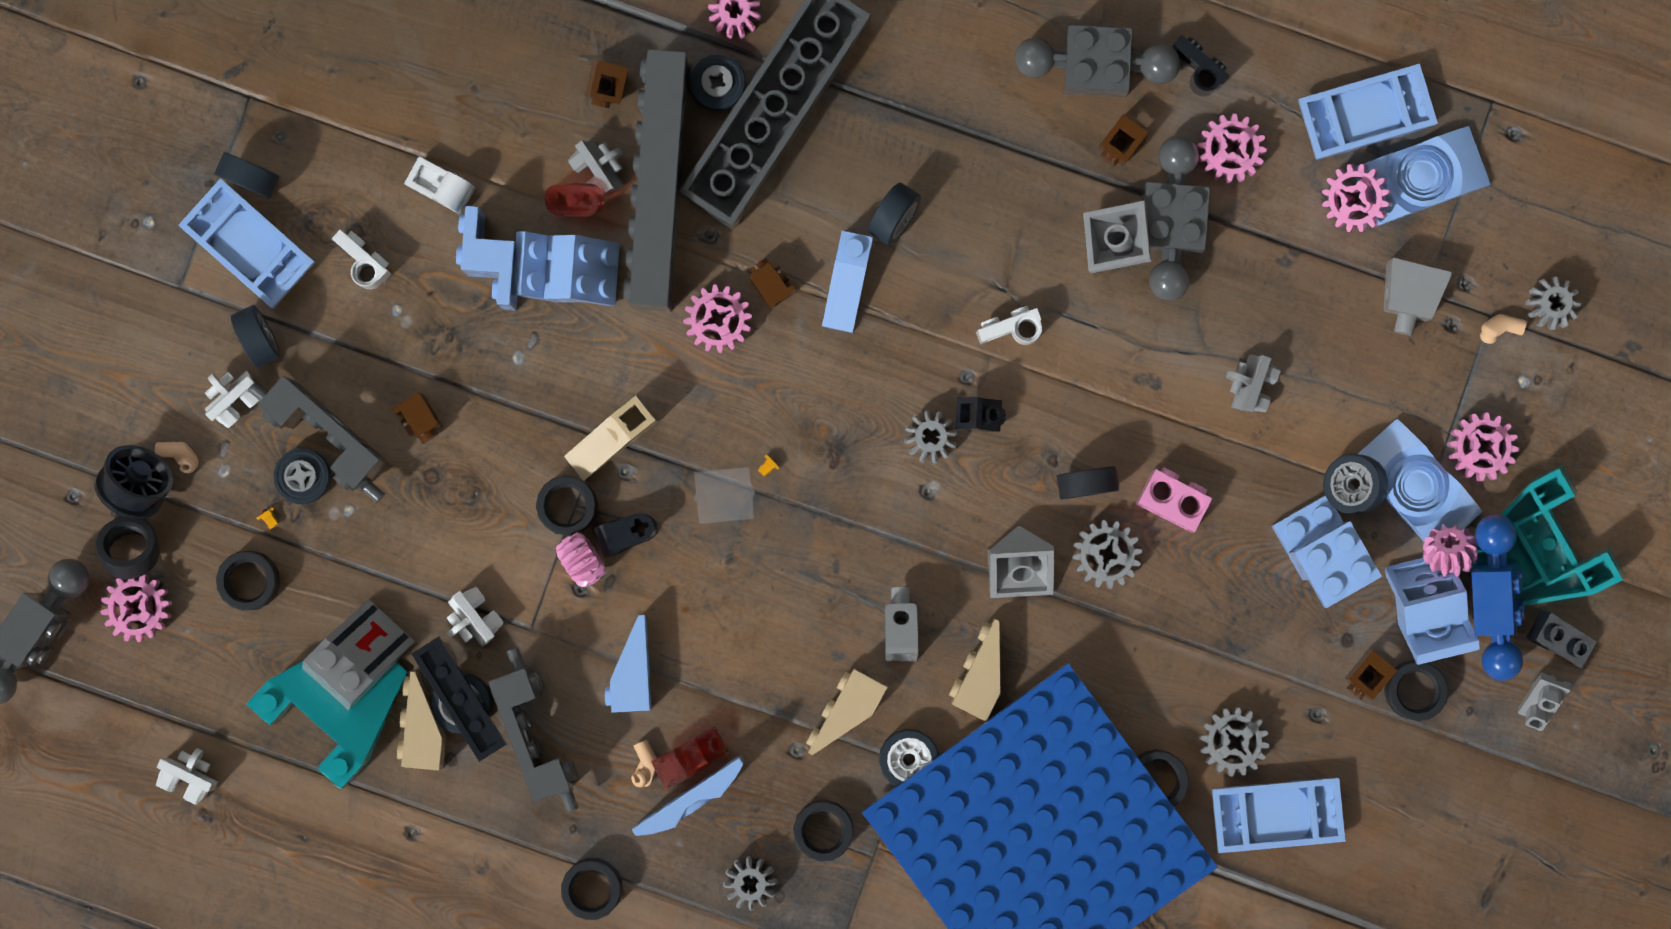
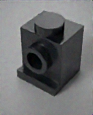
M957 397L955 429L1000 432L1001 425L1006 420V412L1002 408V400L982 397ZM970 405H973L972 422H969Z

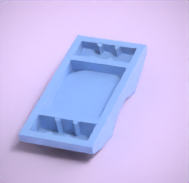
M1420 64L1298 99L1316 160L1401 137L1438 124Z
M1469 126L1364 163L1367 164L1368 173L1372 169L1377 168L1379 170L1377 179L1384 177L1388 179L1383 185L1384 189H1392V193L1385 196V200L1392 202V206L1383 207V211L1388 216L1383 219L1377 217L1378 226L1491 185ZM1353 177L1355 184H1357V182L1361 180L1362 177ZM1373 188V190H1372L1373 198H1374V200L1376 201V199H1377V197H1376V191H1375V189Z
M221 178L178 225L272 309L279 304L315 263L291 239Z
M1395 419L1358 453L1359 455L1370 456L1381 464L1386 471L1388 479L1387 495L1384 499L1423 542L1426 537H1429L1431 529L1440 531L1442 524L1447 528H1452L1457 524L1459 530H1463L1483 512L1464 487L1442 467L1428 448L1398 419Z
M742 754L637 823L632 828L635 836L649 835L675 828L680 820L713 798H720L745 762Z
M1339 778L1305 779L1212 789L1218 853L1345 842Z

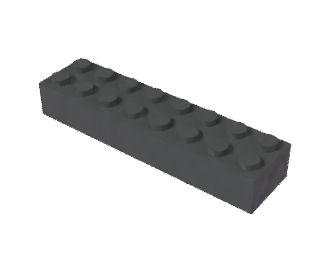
M804 0L679 190L680 196L734 230L869 25L871 14L849 0Z
M647 50V58H641L640 77H642V82L645 83V90H639L638 109H640V114H643L642 121H637L636 140H638V145H640V153H634L633 172L638 176V185L632 184L631 203L636 208V214L629 218V235H631V239H634L633 248H627L626 266L631 270V279H625L624 298L636 310L671 312L689 72L686 52Z

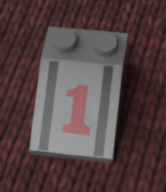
M368 599L303 661L302 669L350 711L415 641Z

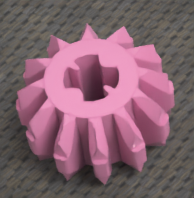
M716 0L719 4L710 3L708 5V9L715 13L709 17L710 23H718L715 28L718 34L727 28L728 39H732L734 31L737 30L741 39L745 38L743 28L746 27L749 31L754 32L756 27L751 21L761 20V14L754 12L761 7L759 1ZM732 6H738L742 15L737 14V18H730V13L727 10L730 9L732 11Z
M1442 524L1440 531L1431 529L1429 537H1426L1423 542V559L1425 564H1430L1432 573L1441 570L1444 578L1448 573H1454L1458 578L1461 570L1469 572L1472 564L1476 563L1478 556L1476 539L1470 536L1468 528L1459 530L1457 524L1452 528H1447Z
M577 532L571 536L569 535L556 546L557 557L560 559L566 572L578 586L586 587L600 580V577L606 574L604 562L584 534Z

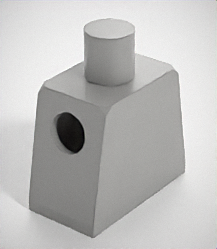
M1394 257L1387 261L1383 309L1385 312L1398 315L1394 328L1395 333L1412 336L1416 320L1425 322L1432 320L1452 272Z
M909 587L891 588V604H885V662H917V604L910 603ZM898 617H903V618H905V619H906V624H904V625H899V624H897V623H896V618H898Z

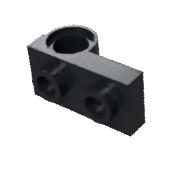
M1181 35L1173 44L1172 48L1177 51L1180 59L1194 70L1190 78V88L1196 95L1202 97L1211 95L1230 76L1225 72L1227 70L1226 66L1215 57H1212V59L1207 57L1202 52L1203 47L1192 37L1186 39ZM1200 73L1211 75L1213 86H1202L1198 82V75Z
M1546 610L1540 611L1526 636L1531 642L1551 651L1580 669L1583 668L1597 643L1591 637Z

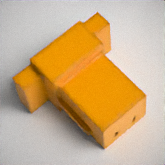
M767 454L764 456L767 460L758 469L764 477L774 468L780 469L776 464L777 461L774 458L771 459Z
M274 506L268 510H262V514L256 517L258 520L262 518L270 529L279 524L272 512L275 509Z

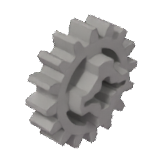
M1106 520L1101 521L1100 529H1097L1093 523L1090 524L1089 529L1091 533L1087 534L1081 531L1079 535L1083 542L1074 543L1073 545L1075 548L1080 549L1079 554L1072 556V559L1080 560L1081 562L1076 571L1085 570L1086 575L1083 580L1087 582L1094 578L1095 587L1097 588L1100 587L1102 581H1106L1108 589L1113 588L1114 580L1121 586L1124 585L1123 576L1127 575L1133 578L1135 574L1131 567L1140 566L1141 564L1139 561L1134 560L1135 555L1142 553L1141 549H1134L1133 547L1138 538L1129 539L1127 535L1131 529L1126 527L1120 531L1119 522L1117 521L1113 523L1111 528L1108 527ZM1107 533L1104 541L1098 545L1090 543L1095 536ZM1118 538L1122 539L1125 543L1128 555L1121 552L1118 546ZM1110 545V552L1115 554L1114 559H1108L1106 564H1104L1103 556L1099 555V551L1106 549ZM1086 554L1093 557L1096 563L1095 571L1089 566ZM1114 565L1124 566L1118 573L1107 576L1109 569Z
M1239 707L1234 708L1233 714H1230L1227 708H1222V717L1219 718L1217 715L1211 714L1213 724L1204 723L1202 725L1208 732L1207 735L1199 736L1200 740L1206 742V746L1202 747L1200 752L1210 754L1205 761L1207 764L1210 765L1217 762L1215 771L1220 773L1226 767L1228 776H1233L1235 769H1238L1240 774L1244 776L1246 775L1247 766L1254 770L1258 768L1255 763L1257 758L1265 760L1266 757L1260 751L1261 748H1269L1268 743L1262 742V737L1268 735V731L1258 729L1263 722L1261 719L1251 721L1253 712L1247 711L1244 716H1241V709ZM1238 720L1244 722L1245 725L1236 729L1231 728L1227 722ZM1217 731L1220 734L1219 744L1214 749L1213 739ZM1227 733L1241 737L1237 742L1242 752L1232 746L1228 748L1227 745H1229L1230 739ZM1254 736V748L1250 752L1248 749L1249 739ZM1229 755H1237L1241 761L1230 763L1222 759Z

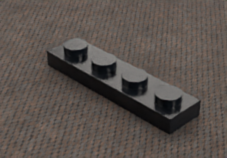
M440 636L411 654L479 762L507 745V742Z

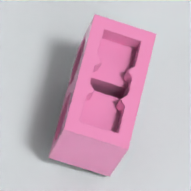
M1165 467L1161 471L1157 469L1152 470L1135 504L1191 533L1195 532L1212 500L1211 497L1206 495L1208 490L1194 482H1190L1188 486L1178 481L1180 475ZM1158 482L1165 483L1169 488V495L1165 500H1159L1153 494V487ZM1185 497H1192L1197 503V509L1192 515L1186 514L1181 508L1182 500Z

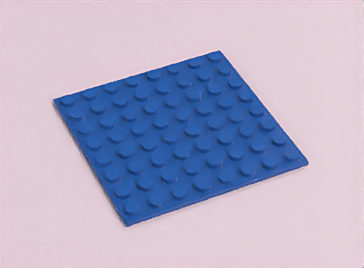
M1066 663L862 811V814L948 929H1133L1218 868L1069 663Z

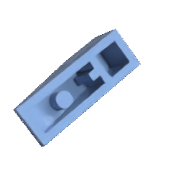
M847 231L841 232L822 327L853 333L873 237Z
M638 615L610 679V687H605L606 706H611V713L650 711L652 709L647 615Z

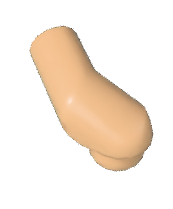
M1504 314L1495 315L1483 323L1480 338L1483 342L1492 344L1504 332L1522 336L1527 321Z
M156 442L155 453L161 458L173 457L183 473H192L198 467V457L187 443Z
M648 739L634 745L640 762L635 773L632 774L631 780L639 788L649 786L653 782L659 768L658 759Z

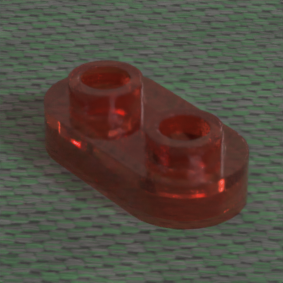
M559 183L549 187L544 196L547 209L556 216L588 217L599 213L603 209L605 202L601 189L592 183ZM563 194H564L565 197H566V202L563 200V197H562Z

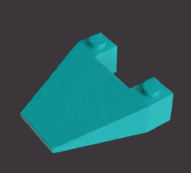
M1562 463L1533 478L1500 514L1510 519L1517 531L1515 545L1507 552V561H1517V569L1523 570V588H1521V593L1518 594L1519 601H1524L1525 605L1594 595L1622 581L1625 576V572L1610 546L1580 560L1553 513L1552 508L1575 497L1578 491ZM1478 545L1476 549L1478 556L1476 563H1473L1470 568L1471 573L1477 562H1487V553L1482 551Z
M303 661L267 680L246 705L269 726L277 724L293 705L300 709L338 744L317 769L341 790L346 788L369 763L408 673L398 662L377 681L350 711L302 669Z

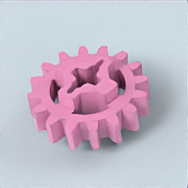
M1233 113L1230 121H1227L1225 116L1221 115L1218 118L1219 125L1213 121L1208 123L1207 126L1211 132H1201L1200 137L1205 142L1198 143L1197 147L1199 150H1203L1204 154L1199 157L1198 161H1207L1208 165L1204 171L1209 172L1213 169L1215 171V180L1225 175L1226 183H1230L1233 176H1236L1238 181L1242 182L1245 179L1244 172L1250 176L1256 173L1252 165L1261 166L1264 161L1258 155L1265 154L1267 148L1259 146V143L1265 139V136H1256L1255 132L1259 126L1257 124L1250 128L1247 116L1242 122H1239L1237 114ZM1233 128L1242 132L1240 134L1229 133L1227 129ZM1213 138L1217 144V154L1215 156L1211 152ZM1249 141L1251 142L1252 154L1250 159L1249 155L1246 153V144ZM1235 143L1238 148L1235 152L1228 154L1225 149L1228 145ZM1223 163H1232L1239 168L1229 169L1221 165Z
M1354 164L1347 165V173L1343 169H1337L1336 175L1338 178L1327 179L1331 189L1322 190L1324 195L1329 196V200L1322 203L1323 207L1331 208L1327 218L1337 217L1336 227H1342L1346 223L1347 232H1353L1356 225L1360 232L1367 231V223L1372 228L1377 227L1378 221L1376 218L1383 219L1388 216L1383 211V207L1392 206V202L1385 200V196L1391 194L1392 189L1383 188L1388 179L1386 177L1377 179L1379 172L1377 168L1372 169L1368 173L1367 164H1360L1358 171ZM1352 177H1362L1356 185L1345 182ZM1373 188H1374L1375 191H1376V197H1377L1376 201H1375L1374 198H1373V193H1372ZM1361 192L1359 198L1362 200V203L1354 204L1355 198L1352 196V193ZM1338 195H1339L1340 198H1341V204H1342L1341 208L1339 207V204H1338ZM1360 210L1369 214L1362 219L1352 218Z
M713 285L712 293H708L702 288V297L700 299L693 295L691 297L695 304L694 307H685V311L691 314V318L683 320L684 324L692 325V328L686 332L688 337L696 335L697 338L694 344L698 347L703 342L706 343L705 351L708 353L713 346L717 347L719 354L723 353V346L726 345L732 351L735 350L733 342L737 340L744 343L745 340L741 335L742 331L750 332L751 330L748 325H745V321L751 320L752 315L743 312L749 307L748 302L739 303L741 293L737 292L731 296L729 286H726L723 292H719L717 285ZM714 299H724L733 305L723 307L717 305ZM704 304L707 309L704 319L697 323V314ZM714 312H718L719 315H726L723 319L724 325L718 327L716 323L711 325L709 323L713 320L712 314ZM739 316L737 329L731 334L729 330L731 321ZM711 331L719 334L722 340L709 339L703 334Z
M1488 412L1482 413L1480 420L1476 413L1469 415L1470 423L1464 419L1460 420L1458 424L1461 430L1454 429L1450 432L1456 437V440L1447 443V446L1455 449V452L1449 455V459H1458L1459 461L1455 469L1465 468L1464 477L1471 478L1476 473L1477 481H1484L1486 474L1490 480L1497 479L1496 471L1506 474L1508 470L1505 464H1515L1516 462L1510 454L1519 451L1518 447L1511 445V441L1518 438L1517 435H1509L1507 433L1511 428V424L1501 426V416H1495L1491 421ZM1486 426L1493 430L1487 434L1482 433L1476 427ZM1464 439L1467 441V451L1465 453L1463 451ZM1487 441L1488 445L1485 447L1487 452L1479 453L1478 449L1481 446L1479 442ZM1501 441L1503 444L1502 455L1499 453V442ZM1483 460L1490 467L1480 468L1473 465V463Z
M146 574L141 576L139 581L137 578L128 579V582L125 579L117 578L118 587L108 586L106 589L111 596L101 599L103 603L108 604V609L100 612L102 615H109L110 618L104 625L106 627H116L113 631L114 636H120L122 633H125L124 641L127 642L131 641L134 635L137 642H144L145 634L149 638L157 637L155 628L164 630L166 626L162 619L171 618V614L165 612V607L172 605V601H164L163 599L168 590L157 589L160 584L159 580H153L148 583L149 575ZM131 587H142V590H139L136 595L126 592ZM153 599L156 602V612L153 611ZM133 602H140L138 608L141 610V613L133 614L135 609L132 606ZM117 604L120 606V616L117 614ZM137 621L147 624V626L141 629L130 628Z

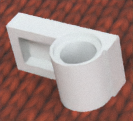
M420 156L404 183L411 189L458 214H462L476 188L468 181L434 165Z
M339 230L332 238L333 241L356 260L351 268V277L359 286L372 290L385 283L392 275L386 269L389 263L377 252H374L372 255L362 248L365 242L353 231H350L347 235L342 230ZM366 266H373L375 270L374 278L369 282H363L360 278L362 269Z
M1024 306L1010 312L1012 317L1000 322L999 317H995L982 322V329L976 332L980 344L1012 333L1013 338L1019 344L1030 345L1034 343L1042 332L1041 317L1038 309L1029 310L1028 306ZM1028 321L1034 325L1035 335L1033 337L1024 338L1019 334L1018 326L1021 322Z

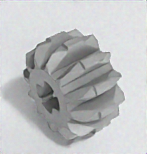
M1554 276L1550 278L1549 283L1545 279H1541L1538 281L1539 288H1530L1529 293L1535 299L1526 300L1525 305L1534 306V310L1529 312L1528 316L1529 318L1539 316L1536 323L1538 327L1544 326L1547 322L1548 329L1553 331L1556 330L1557 325L1562 328L1568 327V319H1577L1578 315L1572 308L1581 307L1582 303L1580 301H1573L1572 297L1579 294V291L1577 289L1568 291L1570 286L1569 280L1559 284L1558 277ZM1555 297L1557 299L1555 305L1558 308L1552 310L1550 308L1552 303L1549 299Z
M926 410L923 415L925 422L922 423L916 415L912 417L913 422L918 426L917 429L912 426H906L905 431L915 434V437L905 438L904 444L916 443V446L909 451V454L913 456L920 449L922 454L919 462L924 463L927 453L931 454L932 463L936 464L938 462L936 452L939 451L945 459L949 457L948 452L943 448L944 445L955 449L956 443L947 440V437L956 436L957 430L946 432L945 428L951 425L952 420L949 418L943 424H940L942 412L938 411L934 421H931L930 412ZM927 429L929 432L936 430L939 434L936 439L939 442L936 445L932 442L925 444L922 438H925V435L922 434L924 430Z
M749 855L746 857L745 867L739 859H736L734 865L739 872L729 868L726 870L725 874L735 880L724 881L723 887L734 888L733 891L728 893L727 898L731 900L738 895L740 898L736 904L737 908H741L744 900H748V908L750 911H753L755 908L754 900L756 899L762 907L767 905L766 899L762 894L774 897L775 892L766 887L777 884L776 878H766V876L774 871V868L769 866L762 871L763 858L758 860L756 866H752V856ZM750 875V879L755 876L758 879L755 885L756 890L750 891V887L748 890L743 887L745 876Z

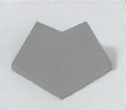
M1145 201L1083 213L1088 270L1090 274L1152 261Z
M1017 526L995 546L987 549L990 598L1053 595V545L1023 527Z

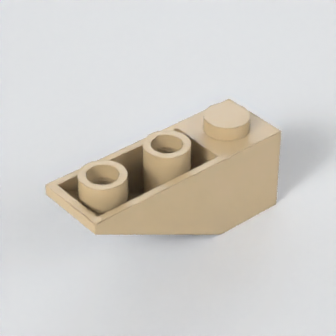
M634 396L564 457L581 479L585 481L658 422L640 399Z
M993 619L991 624L984 623L977 637L982 642L977 652L970 651L963 665L964 668L968 669L963 680L957 678L949 692V696L953 697L952 705L985 722L1000 695L999 621Z
M855 668L851 674L845 671L836 687L841 690V693L836 702L831 699L829 700L821 715L826 718L821 729L814 727L806 744L811 746L808 753L814 755L871 717L888 687Z
M411 671L410 677H405L403 685V696H408L407 709H402L400 716V727L405 728L404 740H399L397 759H402L401 767L439 771L444 768L446 735L443 728L435 720L431 710V698L420 671Z

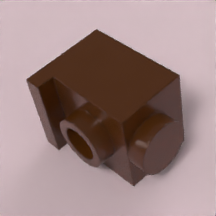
M592 59L585 96L592 98L591 104L610 108L611 103L620 105L628 67ZM603 78L608 81V87L605 90L599 88V82Z
M1123 114L1098 148L1103 151L1100 156L1114 167L1117 163L1124 166L1148 132ZM1116 140H1123L1126 144L1125 149L1118 150L1114 145Z
M767 258L751 268L753 273L749 275V279L770 310L797 293L793 284L788 288L786 287L785 283L789 279L781 267L778 265L774 268Z
M418 392L392 408L396 415L401 416L403 414L404 419L401 420V423L411 437L415 434L422 444L438 436L439 434L436 430L443 427L422 393Z
M1367 649L1364 656L1344 679L1350 683L1347 689L1357 698L1362 700L1366 696L1368 699L1373 700L1395 675L1397 670L1374 650ZM1368 670L1372 678L1369 682L1365 683L1361 675L1364 671Z

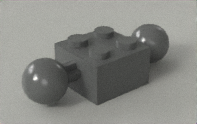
M1069 25L1066 31L1065 50L1053 49L1047 41L1035 37L1024 40L1015 52L1016 67L1027 77L1039 78L1046 75L1052 68L1064 69L1063 94L1126 97L1129 92L1130 72H1142L1148 81L1154 84H1166L1178 75L1181 61L1177 51L1166 44L1152 45L1143 54L1131 53L1132 28Z
M1182 135L1168 138L1159 150V162L1162 168L1168 172L1167 184L1146 182L1142 190V201L1146 202L1150 249L1152 251H1162L1161 263L1157 264L1150 273L1149 286L1156 297L1165 301L1181 298L1189 287V274L1186 268L1180 264L1181 253L1201 254L1205 251L1210 187L1186 185L1187 174L1198 163L1199 150L1192 139Z
M62 559L56 562L48 573L47 581L50 588L46 595L42 593H23L1 624L0 656L3 658L0 661V704L9 701L14 696L17 690V679L15 676L17 670L22 667L43 664L52 651L49 646L56 637L59 639L68 629L70 623L67 620L71 613L61 606L66 599H74L82 595L89 585L88 570L78 560Z

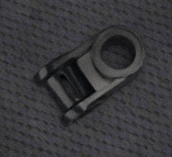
M638 513L623 519L610 521L593 529L603 557L607 558L651 540L656 535L657 523L650 515ZM639 519L641 522L649 524V528L645 529L646 535L644 536L642 533H635L634 528L638 526Z

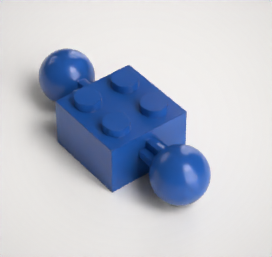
M1494 514L1483 518L1475 530L1477 545L1482 551L1487 553V562H1477L1472 571L1475 636H1491L1492 643L1485 648L1482 654L1481 662L1484 671L1495 680L1508 681L1516 677L1523 666V656L1520 649L1511 643V635H1515L1518 626H1522V620H1525L1524 601H1519L1518 594L1521 593V588H1523V570L1517 569V561H1507V552L1513 548L1517 539L1515 525L1507 517Z

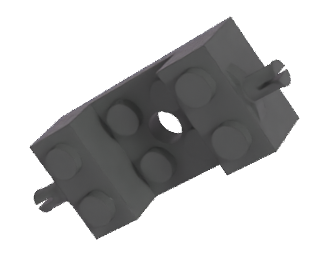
M282 376L269 392L257 381L250 386L248 392L260 401L258 406L264 410L261 416L274 427L294 429L304 419L315 429H325L329 433L326 439L339 450H344L330 467L336 473L333 479L343 488L352 491L354 489L363 491L375 503H378L384 497L385 493L373 484L372 481L389 462L299 383Z
M519 647L506 651L513 668V673L488 683L533 803L558 794L561 795L566 812L574 811L579 806L572 791L575 785L574 780L578 777L573 761H567L565 755L541 764L539 760L543 757L541 747L537 739H531L528 728L532 727L526 709L520 710L519 704L542 696L540 690L544 689V684L538 670L533 672L531 666L527 667V664L525 665Z

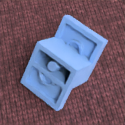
M465 206V214H460L458 229L459 233H463L462 246H457L456 264L460 265L461 270L468 276L498 278V280H493L492 299H496L497 305L503 310L517 311L518 296L512 295L516 243L514 241L484 239L486 214L479 207Z
M526 231L516 232L512 295L551 302H586L604 306H615L620 243L579 235L547 236Z
M1325 495L1271 525L1301 579L1309 580L1324 608L1330 607L1382 577L1350 521L1343 522L1338 511L1330 504Z
M1423 558L1385 567L1386 578L1396 597L1398 625L1417 665L1480 650L1479 639L1475 636V631L1468 619L1467 591L1459 576L1457 578L1454 573H1448L1444 578L1441 570L1432 573L1430 564H1425Z

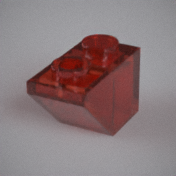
M713 727L656 758L651 763L665 789H668L694 776L730 755L716 727Z

